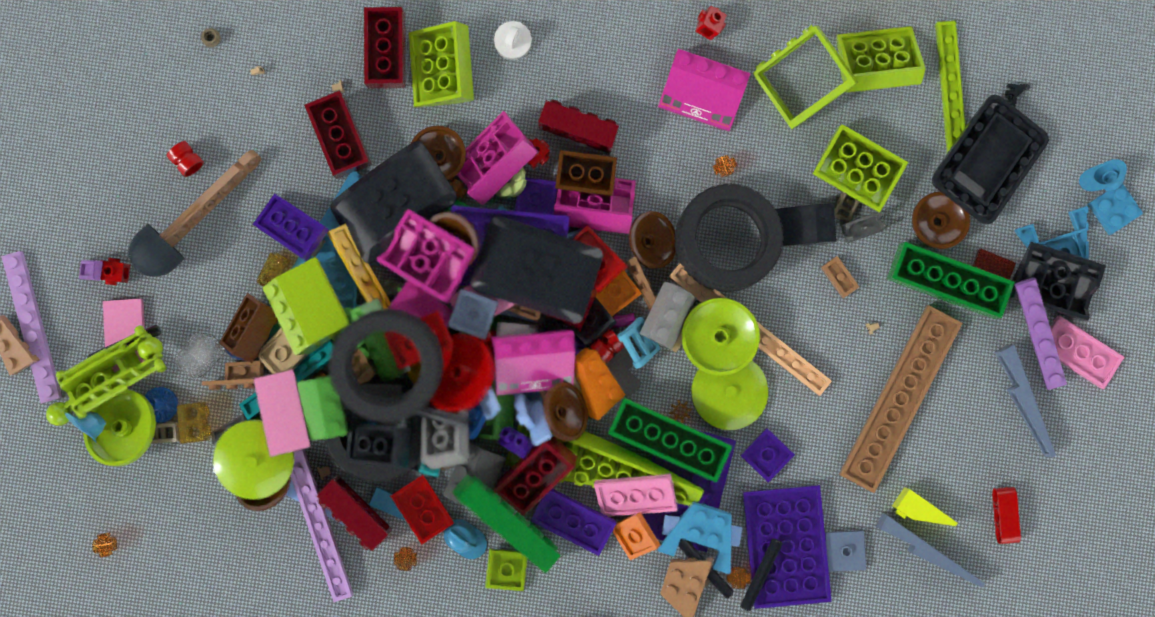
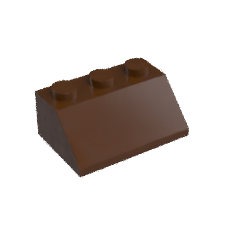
M560 150L555 189L613 196L618 157Z
M247 293L220 339L219 344L232 355L253 363L254 359L258 357L263 343L269 338L273 325L278 322L271 305Z

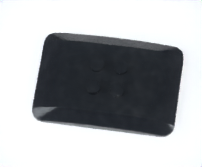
M995 94L991 95L972 117L932 176V184L980 223L991 224L999 216L1047 146L1049 136L1045 130L1004 98Z
M414 141L342 192L332 201L330 209L340 226L347 225L362 260L366 263H373L389 248L395 237V229L407 210L412 211L429 222L433 217L454 205L457 200V194L426 146L422 142Z
M497 216L489 223L471 278V286L477 292L571 323H577L585 315L603 260V254L597 247L515 220Z

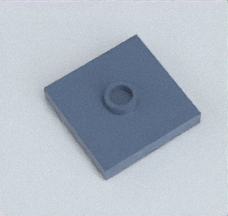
M460 289L448 327L486 339L499 302Z
M863 530L825 532L829 572L866 570Z

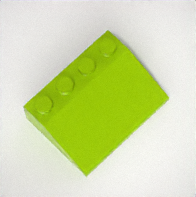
M452 21L408 32L414 107L451 105L474 101L468 25Z
M912 26L838 34L836 36L838 54L859 82L846 91V93L922 84L926 68ZM841 71L842 81L845 82L847 78Z
M841 124L836 128L812 174L880 213L909 162Z
M317 257L275 277L262 287L295 355L311 354L350 324Z

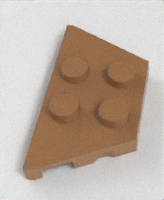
M696 558L671 560L660 594L683 617H694L713 558H707L706 560H696Z

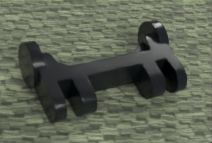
M1007 84L1006 87L1013 90H1006L1005 95L1012 96L1011 105L1016 107L1017 97L1023 91L1030 90V85Z

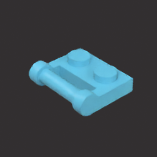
M638 317L629 327L617 335L619 341L623 342L633 359V365L636 369L644 366L661 349L658 343L639 334L645 323L643 317ZM630 336L632 337L640 353L642 354L641 357L638 355L635 347L629 339Z

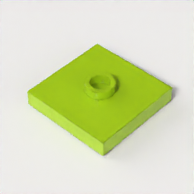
M489 548L485 588L524 591L527 558L516 550Z

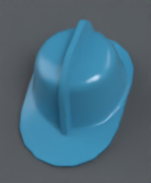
M1119 159L1109 160L1086 170L1080 176L1079 185L1086 191L1116 190L1125 180L1127 166Z
M89 411L87 416L82 419L65 413L67 419L74 426L90 436L95 442V439L104 430L103 427L106 422L98 413Z
M463 519L453 520L454 524L444 530L446 544L467 559H476L484 554L487 548L485 535L469 522Z

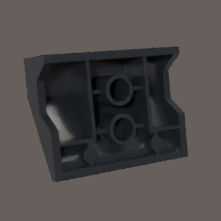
M1030 242L1012 281L1018 283L1035 278L1045 310L1079 321H1089L1088 308L1092 295L1100 287L1106 265ZM1014 283L1009 299L1020 302Z

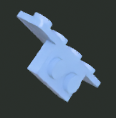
M540 392L514 394V406L518 411L517 419L521 425H525L530 430L533 444L536 446L551 438V431L544 417V404Z

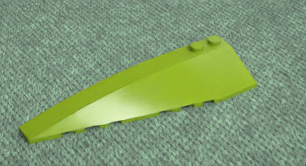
M519 422L516 431L532 440L530 430ZM584 431L580 438L573 441H563L557 438L578 456L575 468L560 481L561 483L568 481L574 482L578 486L590 485L592 488H595V480L671 474L678 504L690 506L693 501L699 502L703 494V489L673 472L589 432ZM509 450L505 465L512 467L521 457Z

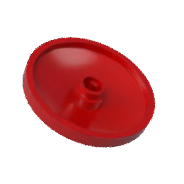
M464 333L450 335L455 346L443 351L444 369L442 379L435 394L430 399V402L437 408L452 413L469 410L481 402L491 388L495 374V362L489 347L477 337Z

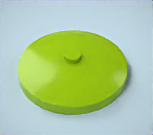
M714 298L702 302L689 313L683 325L682 345L688 359L698 369L708 374L730 375L742 370L752 361L759 347L760 332L755 317L743 304L732 299Z
M751 361L742 370L730 375H712L698 369L691 385L692 402L697 413L708 424L723 430L741 429L756 421L764 411L768 400L767 380L760 367L754 361Z
M127 389L90 411L98 413L106 422L103 432L95 439L96 442L90 436L83 433L85 446L89 454L96 461L104 465L120 467L135 462L147 451L154 437L156 419L153 407L145 396L139 392Z
M247 420L229 428L218 440L213 455L214 470L221 484L229 492L246 499H260L276 493L290 478L295 463L294 451L270 456L262 420Z

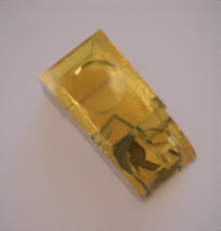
M270 252L257 278V283L264 287L275 277L281 275L291 260L277 252Z

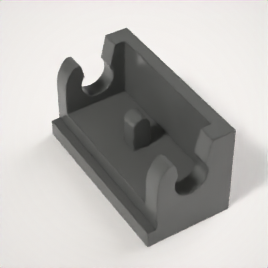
M882 211L842 225L841 229L847 244L884 231L883 229L886 228V224L882 223L881 220L883 217Z

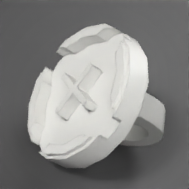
M510 21L499 26L495 32L494 43L501 56L506 59L516 60L528 53L531 48L532 39L530 31L525 25L520 22Z

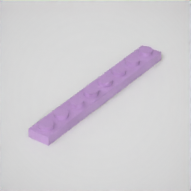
M18 251L1 256L24 342L29 345L28 350L30 353L40 359L31 365L40 402L47 403L63 398L57 381L56 371L24 253Z
M305 450L295 451V463L291 478L333 602L352 597L354 594L325 509L317 502L318 498L316 495L319 491Z

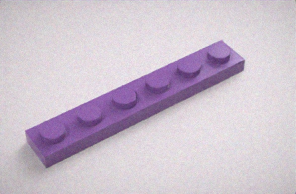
M1031 278L1015 283L1046 389L1051 390L1067 385L1036 279Z

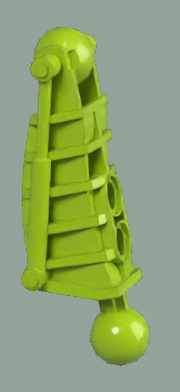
M139 325L134 329V334L107 349L104 348L66 371H58L56 373L57 381L70 399L65 403L56 402L51 404L46 411L47 421L55 426L65 425L69 422L65 413L72 415V411L75 412L78 418H85L87 412L127 390L129 386L155 371L158 373L164 372L167 367L163 360H161L163 359L162 342L152 337L151 334H147L145 328ZM138 337V339L132 342L130 345H126V343ZM136 351H138L139 356L145 360L144 362H140L138 356L135 353ZM117 364L120 370L114 373L112 367Z

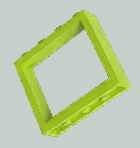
M811 25L804 29L801 37L798 39L796 37L792 38L786 43L787 47L782 51L778 49L770 55L772 58L767 62L764 60L755 67L757 70L753 72V75L791 129L802 124L859 83L824 32L817 25L814 27ZM817 35L847 80L794 117L764 73Z

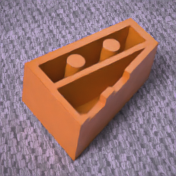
M584 348L575 356L574 373L577 383L580 384L588 409V416L599 420L626 394L596 351Z

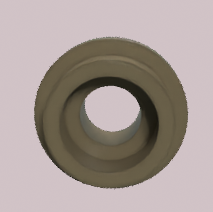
M207 28L202 32L201 40L207 47H215L220 43L221 36L216 29ZM214 35V39L209 41V37Z

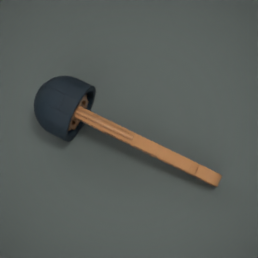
M254 150L247 151L237 163L233 164L161 234L147 223L145 227L137 232L129 245V259L133 267L143 275L158 277L170 273L181 264L185 258L174 246L242 182L248 173H251L260 164L261 156Z

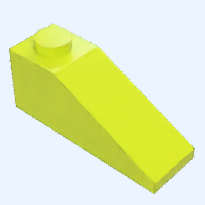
M904 487L892 507L897 509L895 513L903 519L908 517L912 520L951 526L958 524L906 487Z

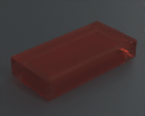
M980 248L972 266L1010 280L1016 262Z

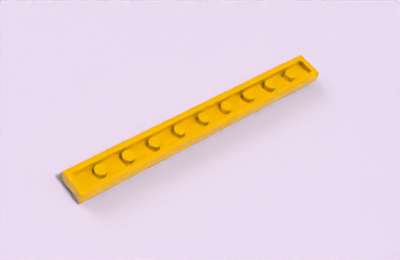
M344 224L329 231L327 235L366 303L379 298L383 309H387L391 302L370 265L362 260L347 225ZM421 361L409 365L411 370L406 372L414 386L421 374Z

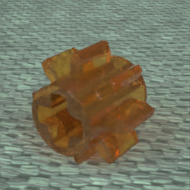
M724 155L715 159L716 164L713 165L715 175L720 174L721 178L735 173L733 168L737 166L734 157L730 159L728 155Z
M453 178L449 183L457 194V200L459 197L464 199L467 192L464 189L465 183Z
M678 399L676 406L670 404L674 409L669 414L675 415L673 420L676 421L679 418L684 423L683 418H691L688 415V411L693 409L686 407L688 401L681 404ZM678 406L686 409L682 417L679 414H675Z
M110 532L97 535V539H94L92 542L93 552L95 554L99 553L100 558L113 555L112 551L117 549L116 537H110Z
M410 547L400 548L399 552H394V565H397V569L401 571H410L412 566H417V553H414V550Z
M732 567V572L727 574V582L731 583V588L745 589L746 583H751V574L746 572L745 567Z

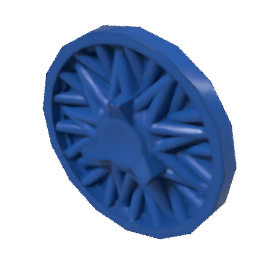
M155 387L144 395L153 407L156 423L166 422L176 415L178 399L176 394L170 389Z

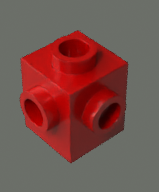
M713 6L702 10L697 18L699 22L695 32L711 41L725 28L726 23L724 21L727 15Z
M537 138L534 140L530 139V142L539 153L535 154L527 162L534 170L540 164L543 166L550 159V150L548 149L550 146L543 139L539 141Z
M108 258V261H103L100 280H104L106 285L117 286V282L128 283L131 264L120 263L121 259Z

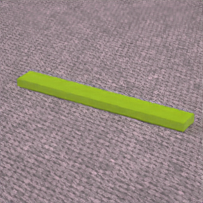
M956 21L935 23L947 153L966 127Z

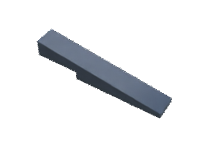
M1006 345L997 350L995 354L1013 384L1007 391L1044 456L1053 458L1056 456L1016 347L1015 345Z
M882 513L876 527L909 543L907 551L982 588L984 587V582L898 522Z

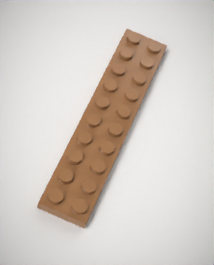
M926 305L838 475L875 493L962 326V322Z

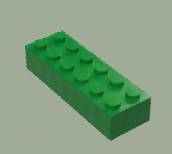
M907 242L898 245L886 279L992 319L1003 317L1015 283L1014 281Z
M624 397L608 431V434L716 483L732 448L731 445Z
M466 474L452 491L454 496L546 574L561 557L557 552L558 547L534 525L530 524L520 513L516 512L504 500L500 502L501 498L489 487L486 490L487 486L475 475L471 478Z

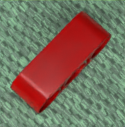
M1015 487L993 488L992 499L997 542L999 544L1020 543L1021 530L1017 491Z

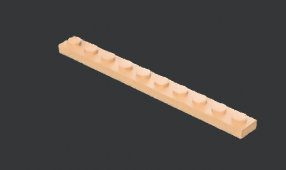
M681 263L669 276L670 279L684 290L690 292L701 303L714 298H727L719 291H716V289L711 290L693 280V277L689 276L683 269L684 266ZM757 322L760 332L758 348L814 393L821 396L832 380Z

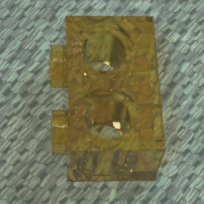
M206 402L177 405L180 443L210 440L211 426L208 425L207 418L210 412ZM193 408H195L198 412L196 418H194L191 415V410ZM195 427H197L200 432L198 437L194 436L193 429Z

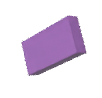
M82 260L79 279L100 281L103 261Z

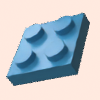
M1124 184L1116 190L1105 191L1088 203V206L1108 235H1112L1143 214Z

